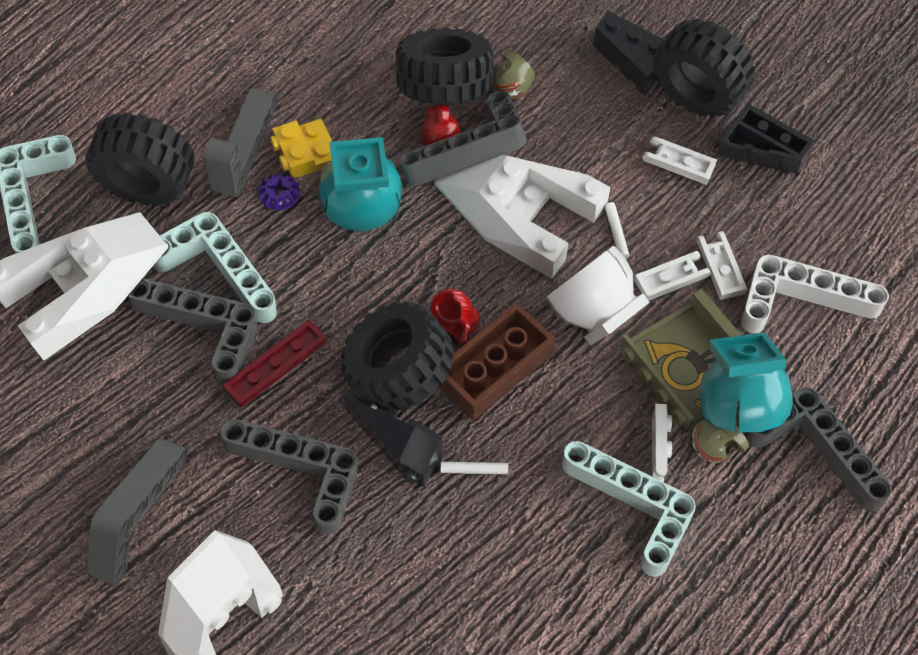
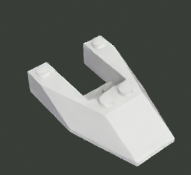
M500 155L440 177L434 181V185L484 240L551 279L566 260L568 242L532 223L533 218L550 198L594 223L608 203L610 192L609 186L589 175L506 155Z
M140 212L85 227L0 260V301L5 308H8L51 277L55 280L64 294L18 325L41 358L46 360L113 313L168 249V246Z
M214 530L167 578L158 631L167 654L216 655L209 638V634L214 628L216 630L220 629L227 622L229 613L237 605L241 606L244 603L261 618L267 612H274L282 601L281 587L250 543Z

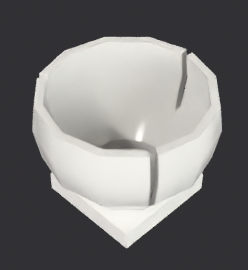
M612 246L546 297L552 310L566 323L588 330L589 333L584 338L590 346L609 335L649 303L644 294L637 297L633 294V272L624 255L615 246Z

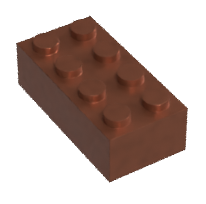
M515 303L453 354L450 372H446V380L442 385L439 384L438 388L472 421H475L553 355L556 338L518 303Z

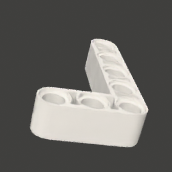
M764 255L759 259L752 277L741 318V325L749 333H760L764 329L770 315L775 292L871 319L877 318L881 314L889 299V294L883 286L778 256Z

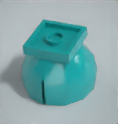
M383 137L330 142L331 160L323 167L318 190V197L326 217L346 230L366 232L384 226L399 210L403 186L393 162L385 157Z
M761 332L710 340V351L716 358V361L702 376L699 390L702 416L716 427L736 432L737 403L739 400V432H763L781 426L791 414L793 405L789 375L784 370L786 369V358L767 334Z

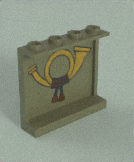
M701 289L693 294L689 304L634 337L629 338L625 334L622 338L620 352L625 361L631 362L636 368L641 381L648 383L653 389L657 401L660 404H667L674 422L688 432L705 418L702 416L699 390L703 374L716 361V358L710 351V340L740 336L741 334Z

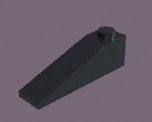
M346 392L344 403L348 413L406 481L412 484L418 483L424 487L442 462L443 436L413 419H410L407 423L401 421L394 411L388 410L386 413H382L374 403Z

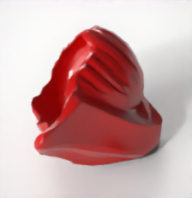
M444 104L433 105L426 110L427 117L421 129V139L425 146L461 133L459 123L453 115L449 114L448 106Z
M446 288L434 295L430 305L431 313L447 333L453 335L460 345H465L467 337L477 330L480 318L479 311L472 306L470 299L461 290Z

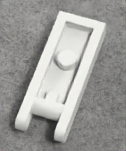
M658 137L651 138L650 144L658 149L655 154L645 152L642 157L645 162L707 185L716 166L717 159Z
M723 231L717 232L718 242L709 244L706 243L703 235L698 236L697 244L705 264L711 272L710 276L719 299L723 300L745 295L747 287Z
M698 251L636 274L634 281L641 293L650 301L709 277L711 272L709 268L698 271L693 262L699 260L701 255Z
M655 404L652 414V477L664 482V476L667 473V458H671L672 441H667V432H671L672 416L667 415V404Z

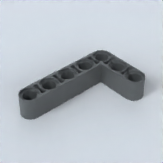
M251 88L228 141L210 138L207 142L205 162L212 191L234 197L240 196L274 115L278 100L276 93Z
M497 91L488 96L487 103L493 118L492 122L410 151L401 156L399 163L408 185L418 186L523 147L527 142V138L507 91Z
M144 278L128 294L127 297L131 308L136 312L222 333L212 360L216 380L223 385L243 369L258 329L255 310L251 305ZM171 300L168 303H162L163 301ZM196 306L195 309L188 310L189 307ZM216 313H223L220 316H213ZM243 319H249V321L244 323L239 322ZM240 342L237 346H230L232 343ZM224 366H232L228 370H221Z
M803 387L792 393L793 405L791 414L781 426L766 430L764 434L758 432L744 433L751 447L762 448L795 428L800 427L865 510L872 512L880 510L891 495L892 489L888 480L818 392L810 387ZM800 402L808 404L809 407L802 406ZM817 424L824 425L826 429L818 427ZM834 446L841 447L844 452L838 451ZM852 468L858 469L862 474L855 473ZM870 491L877 492L880 498L873 496Z
M236 419L228 420L222 425L220 433L227 452L324 478L313 510L315 526L318 532L323 535H332L339 530L358 475L357 457L353 450ZM234 434L241 435V437L236 440L229 439V437ZM261 441L269 442L264 447L256 446ZM288 448L296 449L292 454L283 453ZM321 455L324 457L320 461L310 460L313 456ZM344 462H348L351 464V466L346 469H341L338 467L339 464ZM333 488H340L343 490L340 494L337 495L329 493V491ZM325 514L334 516L330 521L320 519Z
M159 438L97 510L90 525L87 574L113 586H117L122 581L128 563L130 532L184 466L188 455L186 447Z

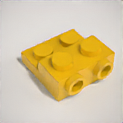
M322 119L300 126L296 120L272 128L273 136L270 137L274 151L279 150L281 154L279 156L283 171L288 170L293 179L321 170L331 160L330 142L332 140Z

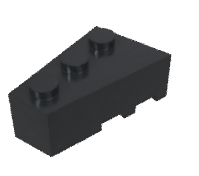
M608 11L596 26L593 46L612 65L616 64L624 72V77L628 80L631 79L640 87L639 91L643 95L646 94L658 78L654 73L653 57L664 39Z
M747 103L721 139L718 156L798 174L810 157L815 140Z

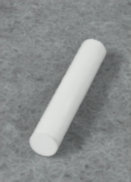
M610 202L605 205L615 245L624 255L625 259H627L630 255L615 203Z
M441 462V473L508 474V463Z

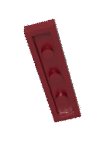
M308 319L222 385L223 390L240 408H243L325 345L327 337Z

